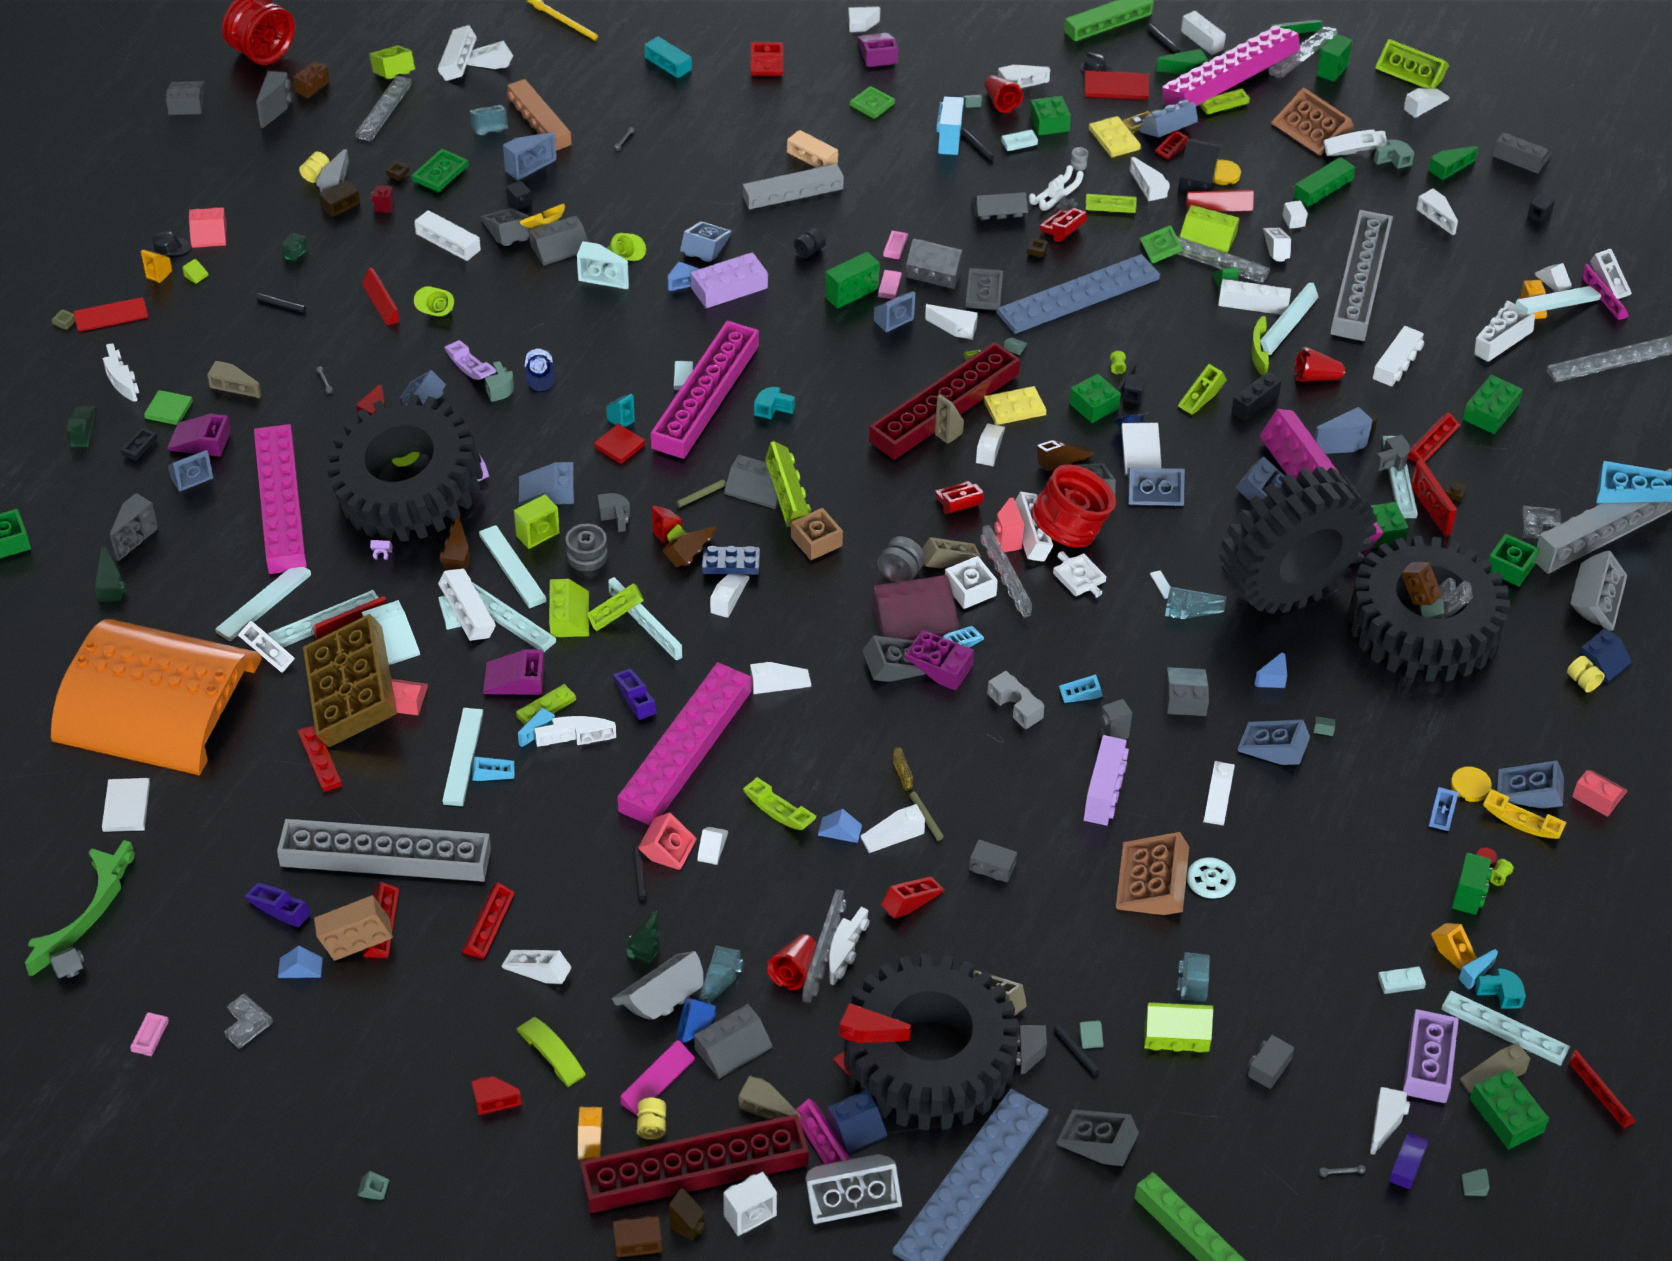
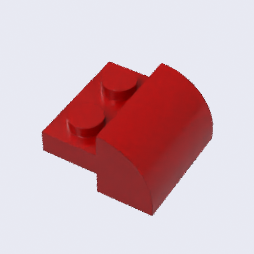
M751 42V76H783V42Z
M1072 208L1070 211L1061 209L1040 225V230L1054 235V241H1062L1086 222L1087 213L1076 208Z
M969 481L935 491L936 498L943 505V512L945 514L978 506L984 501V492L977 484L972 485Z

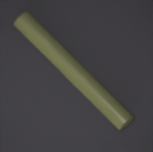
M722 479L676 501V504L679 508L726 486V482Z
M912 792L909 795L914 805L917 804L936 840H942L944 835L918 794Z

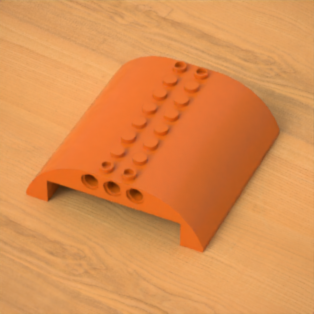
M113 619L102 620L95 625L84 640L61 682L53 710L51 740L61 744L200 775L208 761L204 746L243 672L255 673L262 657L258 652Z

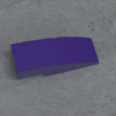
M631 668L613 674L620 692L639 720L657 714L655 700L648 694L646 685Z
M257 883L245 896L246 900L267 914L296 927H300L311 914L306 901L292 898L288 891L262 883Z
M1408 1132L1389 1182L1411 1189L1429 1143L1428 1139Z

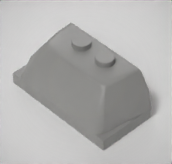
M1611 551L1599 553L1581 563L1571 599L1572 607L1581 617L1593 624L1601 625L1609 631L1614 630L1627 579V574Z
M695 951L677 954L614 996L612 1000L616 1006L624 1005L632 1013L645 1019H655L660 1015L665 1016L674 1010L673 1006L678 1003L679 1005L683 1004L685 1000L690 999L689 995L703 986V969L700 959Z
M877 1154L816 1166L806 1176L814 1224L902 1206L896 1164L888 1156Z

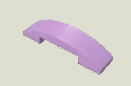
M460 340L445 346V351L453 362L469 377L480 380L496 372V369L489 363H481L471 355L468 346Z

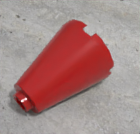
M990 76L986 79L985 89L997 110L1003 113H1010L1015 107L1018 108L1023 100V91L1017 83L997 76Z
M1302 347V353L1298 352L1294 366V372H1297V376H1294L1296 381L1340 380L1345 375V367L1342 362L1311 348Z
M802 934L769 959L767 973L778 986L784 985L788 987V990H797L805 984L816 950L815 940L809 935Z

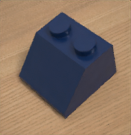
M1606 628L1582 646L1579 657L1586 656L1594 666L1604 673L1603 681L1607 684L1632 663L1621 638Z
M867 1090L828 1107L827 1121L848 1155L887 1138L878 1107Z

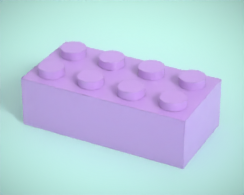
M752 252L691 272V288L704 307L709 308L767 289L768 272Z
M1103 735L1087 794L1084 821L1107 826L1109 818L1113 819L1115 813L1114 806L1118 802L1119 788L1122 786L1123 773H1125L1129 753V749L1126 748L1127 740Z
M1415 1010L1411 1024L1403 1092H1407L1408 1096L1446 1103L1451 1088L1459 1018Z

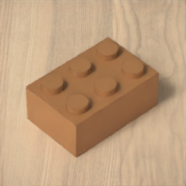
M373 895L314 918L317 938L334 961L393 938L390 919Z

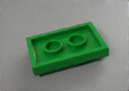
M441 149L412 175V181L440 192L469 165L468 160Z

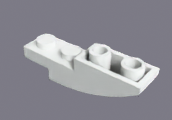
M1365 130L1325 139L1323 142L1327 156L1355 154L1357 151L1374 150L1378 147L1386 146L1387 138L1385 131Z
M113 343L106 345L109 357L103 358V362L110 382L123 396L133 402L137 401L136 394L139 393L137 383H133L135 382L133 371L129 372L128 365L123 366V362H119L121 360L120 352L115 350Z
M570 716L553 718V725L534 728L537 747L575 739L577 745L616 738L615 722L596 717Z
M863 907L858 910L851 921L843 918L834 934L829 959V979L832 985L838 979H842L848 964H852L856 958L855 945L858 942L859 934L862 930L865 931L870 922L868 910Z

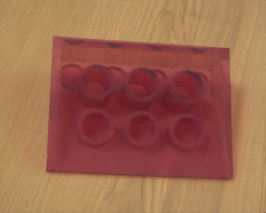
M948 575L873 585V604L883 637L908 640L917 638L921 630L935 635L948 634L960 630Z

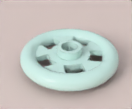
M1217 858L1199 859L1192 863L1187 871L1188 885L1195 893L1205 898L1215 899L1224 897L1233 890L1236 883L1233 869L1227 863ZM1207 866L1208 869L1203 872L1200 870L1201 867ZM1218 867L1221 870H1223V872L1220 873L1219 871L1215 870V868ZM1195 877H1201L1202 882L1197 883ZM1221 879L1227 880V884H1220ZM1206 886L1215 887V890H1207Z

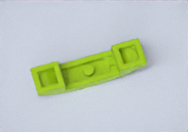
M1262 316L1257 322L1251 345L1253 363L1262 376L1268 372L1269 366L1268 352H1261L1260 340L1266 334V316Z
M758 777L743 788L745 794L760 809L788 827L803 830L816 819V815L804 807L800 806L797 809L773 793L772 787Z
M533 1017L517 1028L521 1036L529 1044L532 1043L555 1068L556 1075L567 1087L586 1076L570 1050L542 1021Z

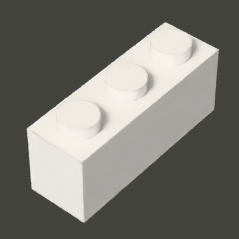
M1196 11L1183 16L1181 32L1211 55L1224 50L1225 33Z

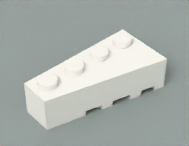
M1507 301L1505 307L1498 311V315L1492 318L1489 326H1486L1476 337L1475 355L1489 362L1532 333L1535 314H1526L1516 307L1514 303Z

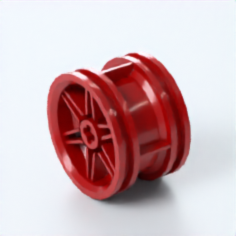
M235 0L224 16L222 34L225 42L230 47L244 53L257 64L268 65L279 60L289 49L295 35V21L287 10L273 4L270 0Z
M1062 465L1054 470L1045 489L1034 502L1032 516L1038 527L1053 540L1069 547H1086L1094 541L1101 526L1109 518L1115 508L1116 499L1109 485L1094 472L1077 465Z

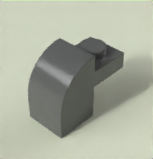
M1402 434L1386 439L1383 452L1377 454L1375 467L1378 471L1389 469L1393 466L1399 471L1406 466L1410 446Z
M616 493L597 495L601 521L616 519L618 532L626 531L625 523H629L628 517H630L629 501L624 496Z

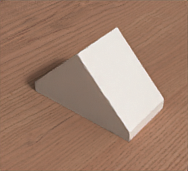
M1563 263L1548 266L1535 273V276L1555 292L1566 291L1572 286Z
M713 827L703 829L697 860L717 865L728 831Z

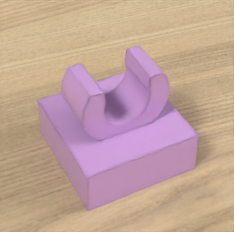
M371 540L370 548L373 550L374 559H378L379 553H384V560H388L389 555L387 552H392L391 542Z

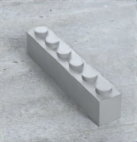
M834 164L743 184V198L749 209L841 190L843 189L844 176L838 165Z

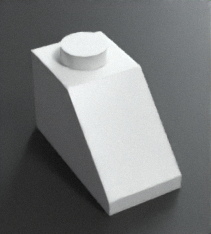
M880 7L848 9L850 32H865L880 21Z

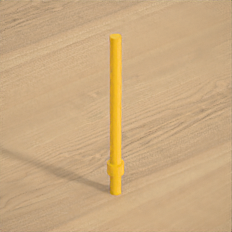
M526 0L534 8L543 10L593 40L598 38L597 34L548 7L543 1Z

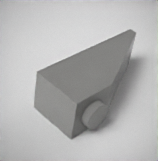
M346 149L330 161L321 170L320 176H317V186L320 187V193L344 182L349 164Z

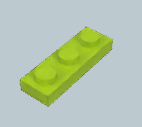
M1243 89L1214 96L1199 104V106L1206 114L1247 104L1250 98Z
M1086 194V210L1136 213V197Z
M633 583L587 613V616L593 628L598 631L643 602L644 599L637 585Z
M563 684L516 711L517 718L526 725L541 709L544 708L554 714L576 701V695Z

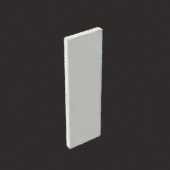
M1161 570L1150 573L1164 599L1175 596Z

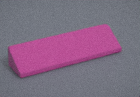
M1585 264L1582 275L1583 280L1601 294V301L1618 320L1628 318L1629 315L1623 304L1591 267Z
M677 1040L621 1095V1105L638 1117V1103L646 1098H657L695 1060V1057Z
M808 1099L795 1109L801 1115L803 1131L824 1165L851 1160L814 1101Z

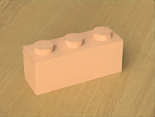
M801 130L787 139V153L816 168L838 163V149Z

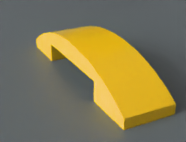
M561 204L543 211L544 219L542 214L539 213L521 220L520 224L533 229L555 222L562 216L565 205Z
M1492 789L1490 790L1483 806L1497 818L1519 830L1536 836L1560 838L1567 822L1547 814L1546 818L1538 816L1509 803L1510 797Z

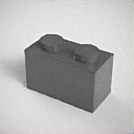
M1124 699L1102 706L1098 728L1101 738L1103 735L1119 739L1129 738L1133 712Z
M978 840L970 857L969 870L996 880L1008 882L1016 865L1017 852Z
M1271 1035L1268 1041L1264 1040L1260 1045L1258 1055L1251 1057L1248 1063V1067H1250L1248 1077L1271 1089L1292 1060L1295 1047Z

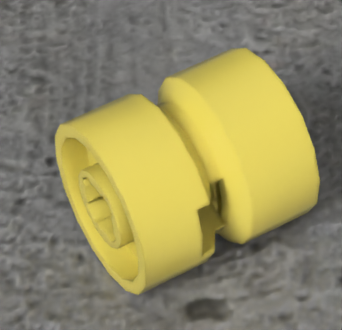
M314 152L300 166L299 170L302 177L308 182H316L321 170L330 162L328 157L321 152Z
M1580 656L1574 660L1567 670V674L1574 681H1578V685L1586 692L1596 689L1605 677L1604 673L1594 666L1586 656Z
M657 1098L641 1100L638 1103L637 1134L649 1140L663 1137L666 1127V1103Z

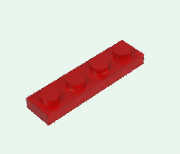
M315 725L298 730L299 738L322 792L342 787L340 777L325 743L316 736Z

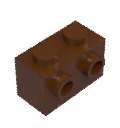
M314 61L293 76L295 91L308 98L329 83L327 66Z
M1411 562L1401 571L1414 605H1432L1442 595L1429 562Z
M645 1216L641 1219H622L613 1222L617 1257L662 1252L659 1216Z

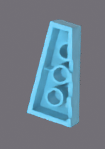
M944 97V101L940 102L937 132L940 133L938 154L958 155L963 98Z
M1603 461L1599 474L1596 503L1672 502V472Z

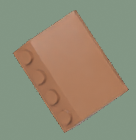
M1304 87L1271 122L1272 125L1318 156L1326 152L1323 142L1325 139L1348 134L1355 129L1351 118Z
M1180 832L1123 842L1116 900L1117 910L1159 915L1183 912L1189 845Z

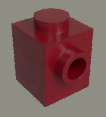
M376 185L374 192H371V202H374V210L376 212H392L394 205L393 186Z

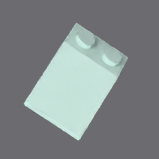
M582 242L577 253L578 281L628 289V261L600 244Z
M399 600L362 612L363 617L371 614L382 626L389 665L420 655Z

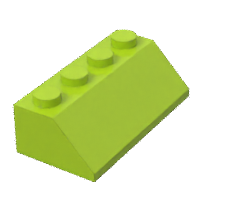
M1388 39L1375 69L1425 89H1435L1443 80L1449 64L1442 59Z

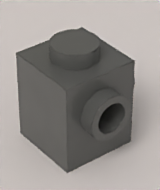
M74 947L48 956L58 978L75 976L79 974L78 970L83 968L81 964L84 962L80 950L76 951Z

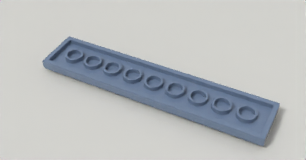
M1141 254L997 308V314L1016 334L1159 280L1160 273Z
M1010 1089L893 1248V1254L904 1261H942L1048 1115V1109Z

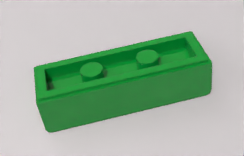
M1319 20L1275 24L1271 27L1279 26L1280 28L1290 29L1300 34L1321 31L1322 22Z

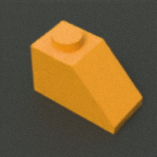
M141 251L146 278L161 283L172 272L170 258L152 251Z
M1541 280L1524 281L1520 298L1545 295V289ZM1547 310L1534 312L1535 319L1546 318Z
M1445 923L1431 933L1439 952L1460 971L1463 966L1477 959L1462 924Z
M580 1107L578 1160L601 1157L602 1107Z

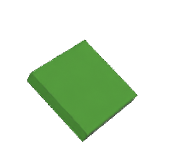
M871 86L850 101V106L874 119L895 104L894 98Z
M1171 225L1140 238L1141 244L1152 264L1183 251Z
M158 390L144 413L145 419L177 425L182 421L193 399L190 396Z

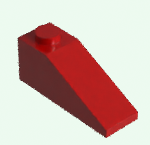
M931 876L890 886L881 906L890 916L898 918L912 913L943 893L944 888Z
M849 1004L840 1022L839 1036L848 1041L858 1043L909 1041L911 1025Z

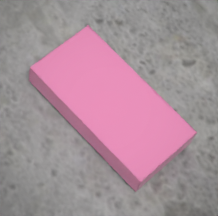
M892 231L884 249L883 257L900 260L908 234Z
M884 271L878 297L896 298L901 280V272Z
M147 1012L130 1047L131 1051L152 1056L169 1022L168 1017Z

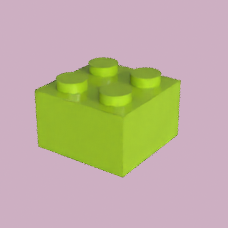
M399 45L369 54L373 72L386 77V79L395 78L397 74H408L411 70L415 69L412 51Z
M546 494L514 510L516 536L528 549L560 533L558 507Z

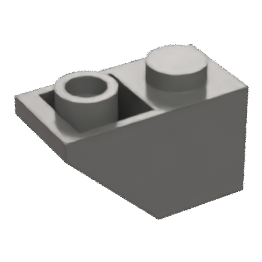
M1020 1025L1017 1044L1019 1052L1016 1053V1065H1020V1074H1025L1045 1056L1047 1046L1046 1025Z

